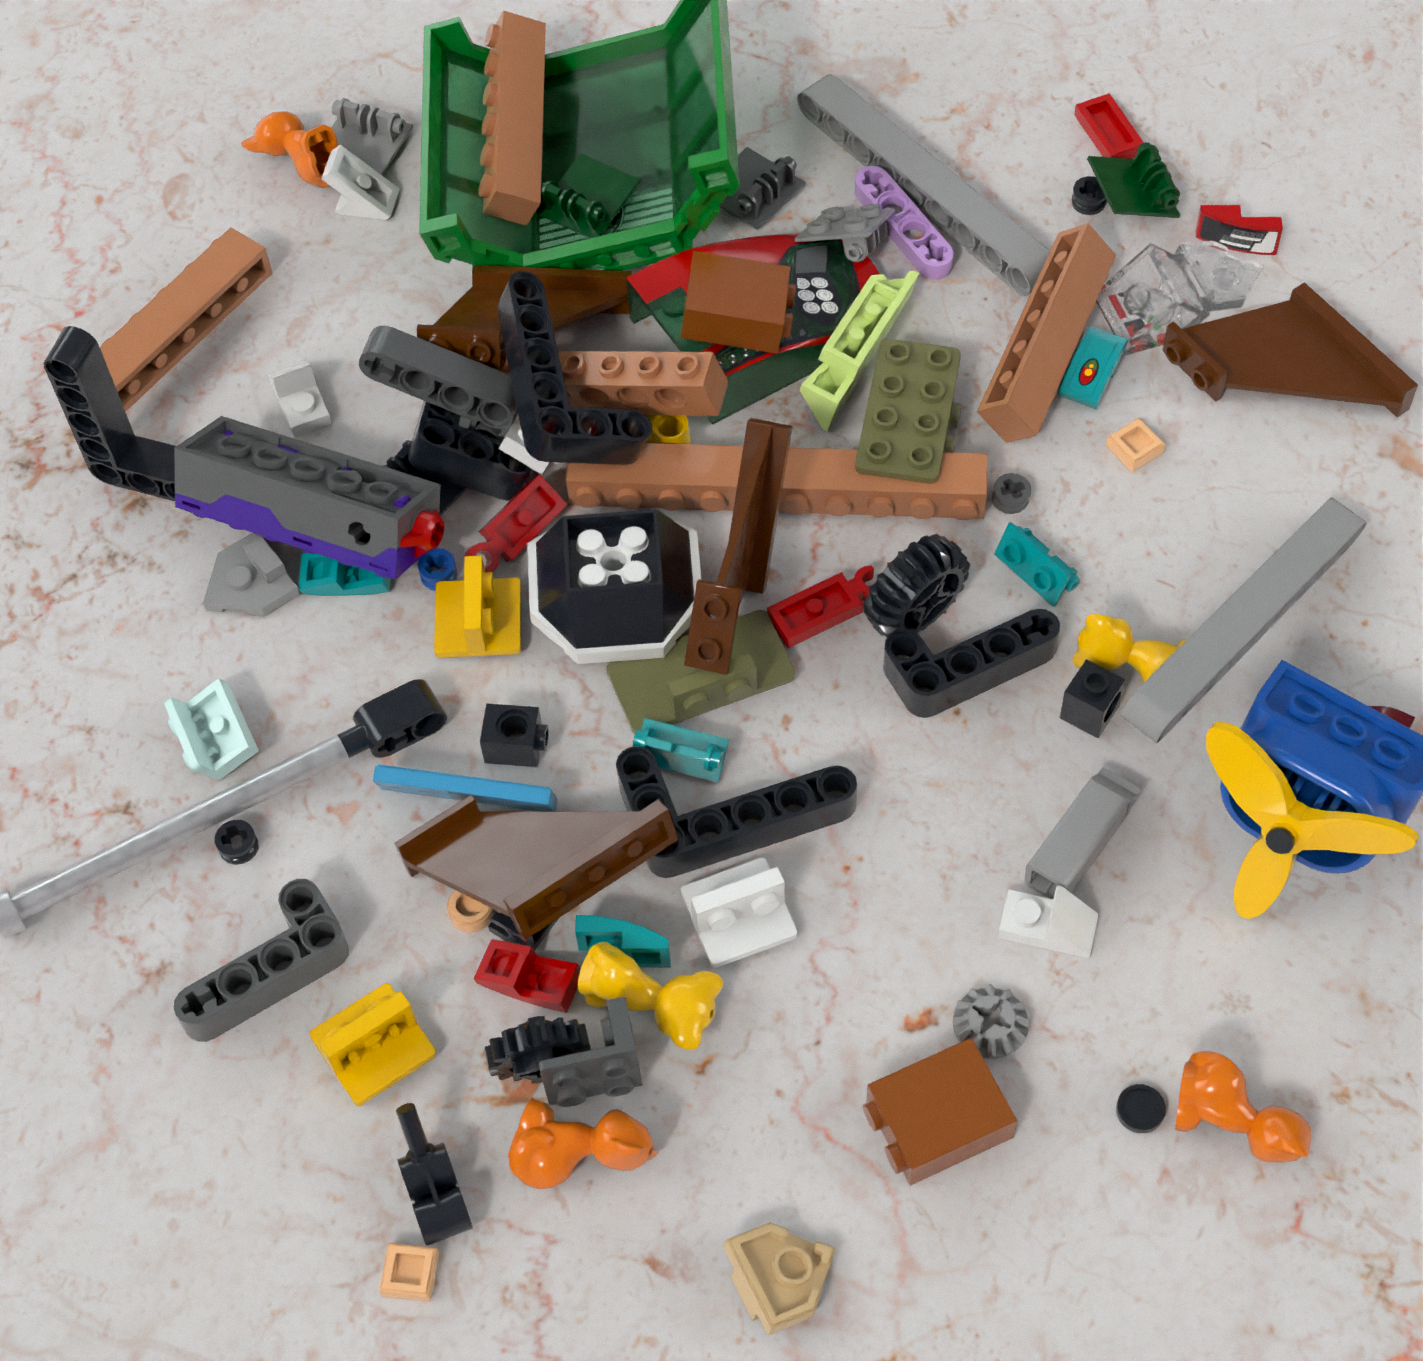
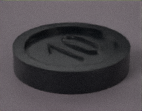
M1135 1084L1124 1089L1119 1095L1116 1104V1114L1119 1121L1125 1128L1135 1133H1149L1157 1129L1161 1125L1166 1112L1165 1102L1161 1094L1154 1088L1144 1084Z

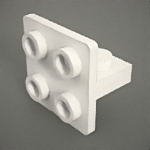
M765 858L753 860L681 887V896L709 963L713 968L726 965L797 938L796 926L785 904V882L779 868L770 869Z

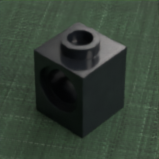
M1086 659L1064 691L1060 719L1099 738L1120 706L1126 679Z
M486 703L480 737L484 763L537 767L539 751L547 750L549 727L542 724L539 707ZM514 733L524 734L519 738H508L510 735Z

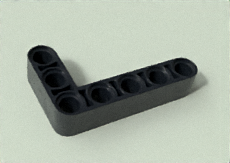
M517 271L513 273L498 302L497 311L526 451L531 457L543 462L632 464L639 457L652 433L650 420L645 414L631 409L569 406L544 285L531 272Z
M75 326L64 327L43 365L88 470L98 480L109 485L175 501L174 448L176 446L135 436L98 342L90 333Z
M423 401L408 452V460L415 469L505 501H510L526 485L532 468L500 450L501 440L458 426L461 415Z
M639 746L629 747L620 753L616 761L619 790L627 812H639L656 800H659L669 810L678 840L670 845L675 850L666 854L657 853L646 861L651 872L663 878L682 875L843 822L853 815L856 808V776L848 768L836 765L678 816L656 758L651 751ZM638 771L646 773L638 778L629 776L631 773ZM831 791H841L846 795L842 797H832L827 793ZM796 804L802 806L803 809L789 811L785 807ZM749 818L761 821L756 825H746L743 823L744 820ZM705 832L718 834L714 839L708 840L699 837Z

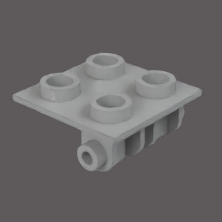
M346 98L341 99V101L335 100L332 105V114L337 116V120L331 128L336 135L337 142L383 176L412 130L413 124L406 123L398 113L391 114L381 111L377 107L370 109V106L367 104H362L359 108V104L350 102Z
M869 204L859 207L857 211L845 212L843 207L828 208L821 211V215L815 221L807 224V228L795 238V242L842 239L846 257L850 261L861 262L887 237L886 220L895 212V209H880L878 204Z

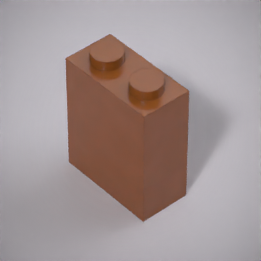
M693 251L680 338L778 354L781 337L789 338L793 318V314L785 313L786 308L792 309L796 290V285L789 284L790 267Z
M972 1038L868 1084L867 1103L863 1104V1111L869 1125L875 1132L881 1129L889 1144L885 1146V1153L892 1169L896 1174L903 1172L910 1186L1014 1138L1018 1121Z

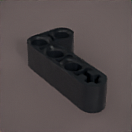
M1046 609L1030 610L936 655L931 653L917 632L910 629L894 630L885 640L883 671L911 714L922 718L932 717L1049 662L1056 653L1060 622L1054 613ZM1001 652L1007 654V656H998L994 653ZM898 655H907V656H909L910 658L902 659V658H899V657H896V656H898ZM958 670H966V671H968V672H970V673H969V674H960V673H958V672H956V671H958ZM923 687V688H929V689H931V690H933V691H930V692H922V691H919V690H917V689Z

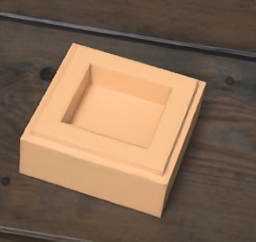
M1140 418L1109 435L1106 441V446L1131 472L1163 454L1166 446Z
M388 1243L379 1290L381 1296L431 1302L439 1258L438 1249Z

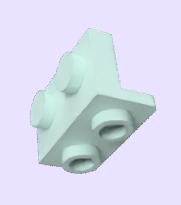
M218 678L187 703L173 697L164 702L170 717L168 719L169 727L181 742L184 749L182 757L185 764L194 773H201L220 781L259 751L229 683Z

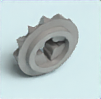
M989 984L986 988L977 990L971 988L966 996L958 1000L953 1015V1029L959 1042L972 1038L983 1058L997 1059L1006 1057L1020 1048L1027 1037L1030 1019H1028L1024 1002H1020L1014 997L1010 989L1004 991L994 988L992 984ZM999 1008V1022L1004 1026L1000 1027L994 1024L983 1035L982 1025L984 1018L979 1014L990 1015L992 1011H996Z

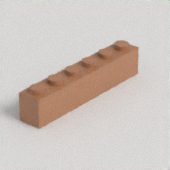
M503 10L497 23L490 24L485 39V45L490 47V53L484 66V75L489 76L483 94V105L487 106V113L483 119L481 134L486 136V143L481 152L480 165L485 166V173L480 182L479 196L483 197V214L527 226L541 203L546 23Z
M1089 223L1058 233L977 410V413L1006 443L1037 436L1041 430L1050 404L1056 397L1061 379L1070 365L1072 354L1083 335L1091 311L1096 306L1098 295L1109 276V270L1116 254Z
M230 227L221 237L215 239L210 247L196 260L188 264L183 272L171 283L162 288L146 306L135 313L120 330L103 342L100 349L125 412L273 274L264 246Z

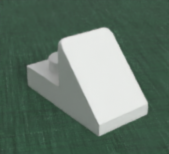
M342 145L337 146L331 151L321 180L341 193L335 209L337 214L387 220L391 217L400 188Z
M305 361L268 374L293 437L332 424L328 410L317 387L310 363Z
M1059 885L1056 886L1054 899L1008 889L998 938L1089 959L1098 913Z

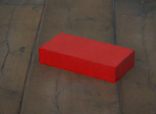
M1110 93L1076 104L1074 116L1102 157L1125 159L1135 157L1138 146L1144 142Z

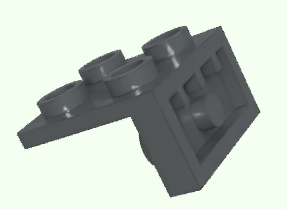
M625 996L606 1000L609 1018L600 1019L605 1047L547 1059L538 1063L549 1105L558 1104L562 1107H572L585 1102L587 1097L601 1094L617 1097L630 1093L634 1087L643 1086Z

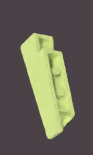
M909 271L905 278L887 280L884 274L871 275L822 348L818 360L823 363L802 383L800 392L824 431H829L877 352L880 342L884 340L908 301L919 276L918 272Z

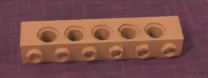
M501 351V368L494 369L510 375L506 351ZM558 351L570 407L631 409L645 415L719 416L728 380L713 352Z

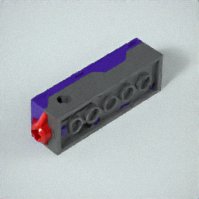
M220 416L174 448L176 508L191 512L200 518H209L228 524L233 529L246 530L264 536L270 541L283 542L301 548L306 553L319 554L338 560L343 565L356 566L374 572L383 578L397 579L428 551L436 548L444 534V521L441 515H439L441 484L224 416Z

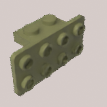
M884 339L880 342L855 461V469L858 473L929 484L935 483L938 480L943 452L954 453L956 436L949 435L950 427L958 428L961 403L954 402L961 357L959 349L894 339Z
M756 610L737 618L730 668L727 675L684 666L688 635L677 638L675 640L676 644L664 658L614 661L608 663L606 667L609 680L634 734L636 730L642 729L644 718L673 725L788 684L795 678V669L768 613L764 610Z

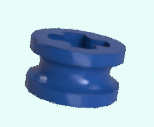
M434 548L418 560L417 566L421 583L426 588L436 591L437 582L457 580L458 573L454 556L449 551L442 548ZM434 566L435 568L440 569L444 566L445 571L441 573L440 571L435 570L431 573L430 568Z

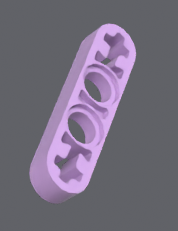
M878 166L861 168L855 175V195L863 206L878 204L880 209L888 205L901 207L903 211L898 214H892L886 220L888 236L924 277L941 279L949 275L953 266V249L887 171ZM908 230H919L924 236L919 239H910L904 233Z

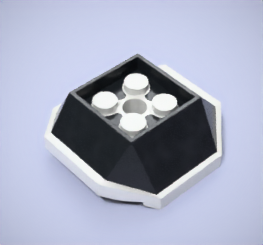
M658 509L562 516L547 532L527 543L531 622L549 639L561 646L564 652L577 664L664 658L676 644L675 640L690 627L696 583L698 579L702 580L697 530L672 520Z

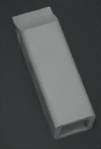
M1102 767L1099 773L1090 778L1026 865L1025 884L1049 899H1054L1057 885L1064 887L1072 893L1125 820L1142 789Z

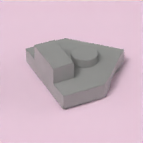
M251 533L217 554L203 603L206 611L224 612V609L246 611L247 615L265 617L298 597L300 593L297 585L286 573L283 562L262 536L258 538L255 533Z

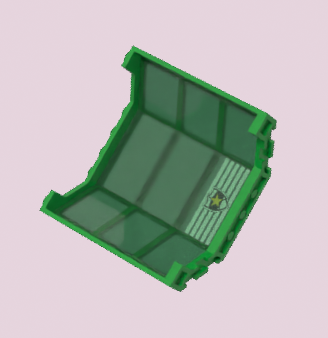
M680 0L664 24L545 54L541 182L552 180L558 184L580 153L641 180L602 236L594 238L585 237L539 216L537 211L543 205L542 201L527 226L483 214V197L479 196V186L485 173V166L480 165V157L483 146L486 143V136L481 134V128L487 113V106L483 105V94L489 76L484 75V66L490 49L472 42L460 17L424 26L419 234L435 260L449 264L452 259L471 264L472 270L474 265L623 271L657 263L677 253L691 249L693 247V239L700 230L705 231L719 214V206L728 195L733 196L740 187L727 0Z

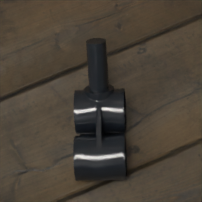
M413 1103L401 1105L396 1109V1114L409 1151L405 1157L399 1158L397 1161L411 1201H415L412 1206L426 1246L471 1230L473 1226L460 1188L456 1186L458 1182L444 1142L437 1145L428 1143L415 1105Z

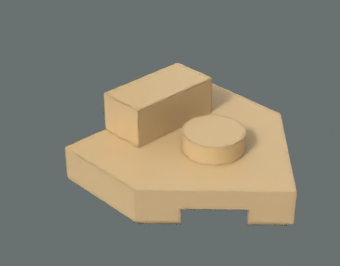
M771 1222L729 1238L723 1246L734 1268L730 1277L752 1321L760 1319L768 1336L812 1318L836 1249L819 1241H816L814 1244L789 1234L788 1229Z

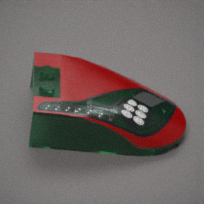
M800 233L754 236L715 242L687 249L626 277L630 320L635 324L652 315L680 352L714 353L728 380V386L719 416H708V420L713 425L812 374L823 363L818 360L822 348L870 276L880 274L868 256L861 262L850 261L845 255L842 239L795 242V238ZM693 251L790 267L789 284L796 285L793 307L792 309L786 308L785 313L793 314L790 336L789 338L781 337L778 354L680 338Z

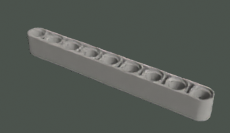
M828 74L798 94L797 102L799 108L810 122L863 166H878L887 171L928 220L1016 293L1027 296L1032 292L1050 252L1044 245L836 76Z
M1333 497L1328 499L1133 693L1122 708L1120 716L1155 743L1161 741L1348 550L1361 534L1367 522Z

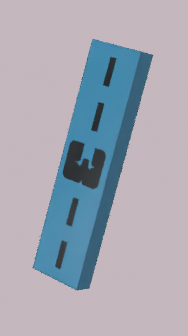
M378 764V766H375L373 782L382 790L460 801L471 795L476 803L541 812H555L558 799L550 787Z

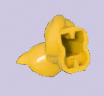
M1090 614L1086 618V626L1079 632L1078 650L1073 656L1072 662L1075 667L1080 669L1087 659L1108 671L1116 670L1128 662L1138 671L1144 683L1187 639L1181 640L1177 646L1157 640L1134 641L1132 628L1129 622L1123 618Z
M599 942L590 948L582 963L578 979L579 993L585 995L586 1004L596 1009L604 1008L607 1006L606 1000L625 996L628 1011L654 1010L658 1029L663 1034L670 1036L675 1045L687 1050H695L700 1046L702 1032L714 1018L715 998L723 986V980L718 974L710 971H700L693 975H678L662 987L651 976L644 973L633 958L608 942Z

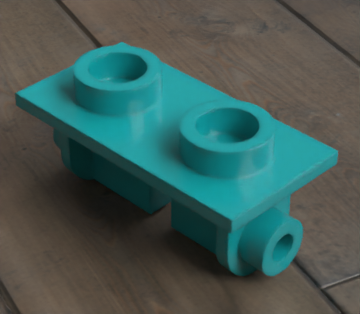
M1009 522L994 555L1051 606L1055 607L1064 589L1071 592L1079 585L1080 578L1077 577V570L1074 567L1070 568L1057 555L1051 557L1048 554L1050 549L1039 541L1029 528L1023 529Z
M644 718L642 729L635 732L633 747H644L651 751L660 768L719 783L729 739Z

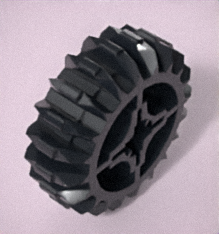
M936 533L931 536L921 537L917 543L915 541L911 542L903 552L898 551L897 557L891 562H887V567L884 571L877 574V581L870 586V594L865 598L864 614L873 625L872 627L879 634L886 637L898 629H910L919 632L925 630L942 614H945L946 609L956 602V596L964 589L963 583L969 576L970 563L961 552L962 549L953 541H949L945 536H940Z

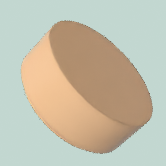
M456 890L453 891L448 899V914L452 924L457 929L464 932H477L491 923L490 918L495 913L494 909Z

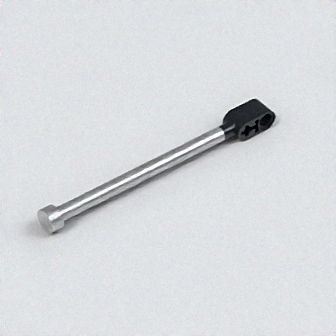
M416 679L409 681L359 707L353 716L356 726L13 895L9 893L7 888L1 890L0 932L7 939L27 929L24 922L25 919L367 749H370L373 756L378 758L390 756L439 731L445 725L447 715L425 680Z

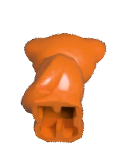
M288 111L272 112L264 116L257 123L252 137L241 142L242 147L251 152L265 153L273 156L289 154L294 162L297 174L302 180L320 188L330 186L321 178L331 151L340 145L331 127L320 124L304 131V126L297 115Z
M1199 1051L1193 1053L1188 1062H1185L1179 1093L1176 1131L1187 1132L1196 1129L1201 1121H1205L1226 1131L1246 1133L1251 1153L1260 1161L1284 1163L1297 1161L1301 1157L1309 1156L1311 1145V1126L1294 1110L1283 1106L1272 1105L1257 1111L1248 1100L1244 1074L1232 1060L1216 1052Z
M531 1098L522 1113L519 1127L512 1140L507 1157H509L510 1170L521 1182L532 1188L548 1189L560 1185L568 1179L577 1163L588 1155L593 1154L602 1165L610 1169L631 1171L654 1158L659 1151L653 1149L654 1143L647 1127L619 1109L610 1110L599 1120L595 1127H591L582 1122L554 1121V1111L552 1108L539 1099Z

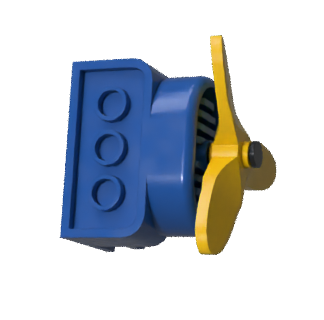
M1281 660L1258 692L1240 728L1227 722H1215L1209 728L1206 735V750L1221 779L1220 791L1224 806L1231 818L1243 830L1257 838L1239 869L1234 887L1235 909L1242 918L1251 919L1258 917L1270 907L1287 883L1295 861L1325 873H1348L1367 865L1376 854L1405 852L1412 849L1417 843L1419 834L1413 828L1407 826L1406 823L1423 796V735L1284 660Z

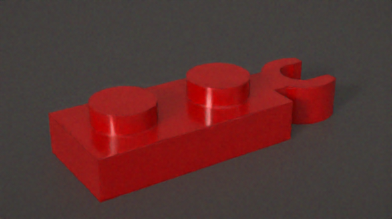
M541 474L533 477L478 531L486 541L469 547L464 557L476 556L477 553H482L486 558L485 572L495 571L499 565V556L506 562L513 560L527 546V543L532 541L567 506V503Z
M872 565L860 568L855 573L854 578L849 581L841 572L767 607V613L787 648L863 613L862 601H865V598L870 594V586L866 585L865 582L874 578V568Z

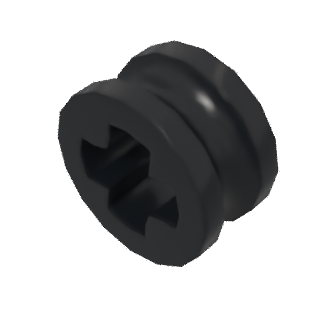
M1094 176L1082 177L1073 186L1072 206L1081 214L1095 215L1103 211L1106 206V197ZM1087 194H1092V198H1088Z
M230 820L222 824L214 836L215 845L222 859L230 864L239 865L250 861L256 855L259 848V842L252 826L243 820ZM240 835L243 845L233 849L230 839Z

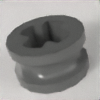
M1003 474L994 484V491L992 493L993 505L1005 514L1020 513L1029 503L1031 495L1029 481L1019 474ZM1005 489H1009L1011 493L1019 492L1018 498L1015 499L1011 494L1004 496Z

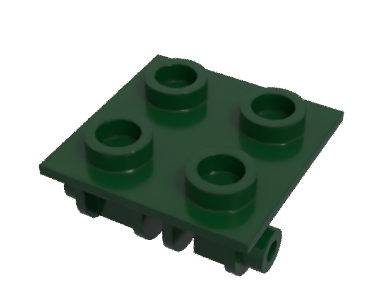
M1149 142L1140 144L1137 148V154L1133 159L1088 156L1087 160L1114 214L1180 217V213L1176 208V205L1179 203L1180 192L1174 185L1166 164L1161 161L1159 150L1155 145H1151Z
M580 153L558 184L552 180L541 182V201L543 205L537 211V214L585 237L594 238L602 236L641 180Z

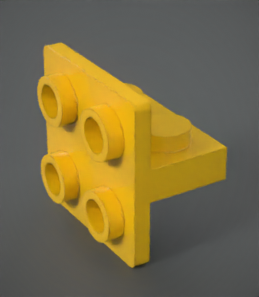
M482 555L465 556L464 580L439 581L436 583L435 656L437 658L519 654L521 652L520 579H493L492 572H485Z
M384 983L309 1032L311 1040L357 1107L364 1105L434 1059L437 1055L435 1048L417 1024L410 1003L401 991L396 993L389 983Z

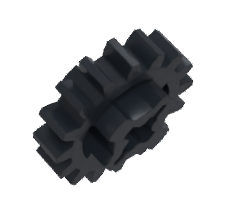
M545 1016L528 1018L527 1022L519 1024L515 1028L502 1031V1037L491 1038L489 1040L490 1045L484 1048L491 1076L498 1075L499 1080L513 1077L514 1082L524 1078L531 1080L532 1084L543 1082L538 1064L540 1061L591 1050L585 1024H578L577 1019L564 1023L563 1017L549 1021L545 1020Z

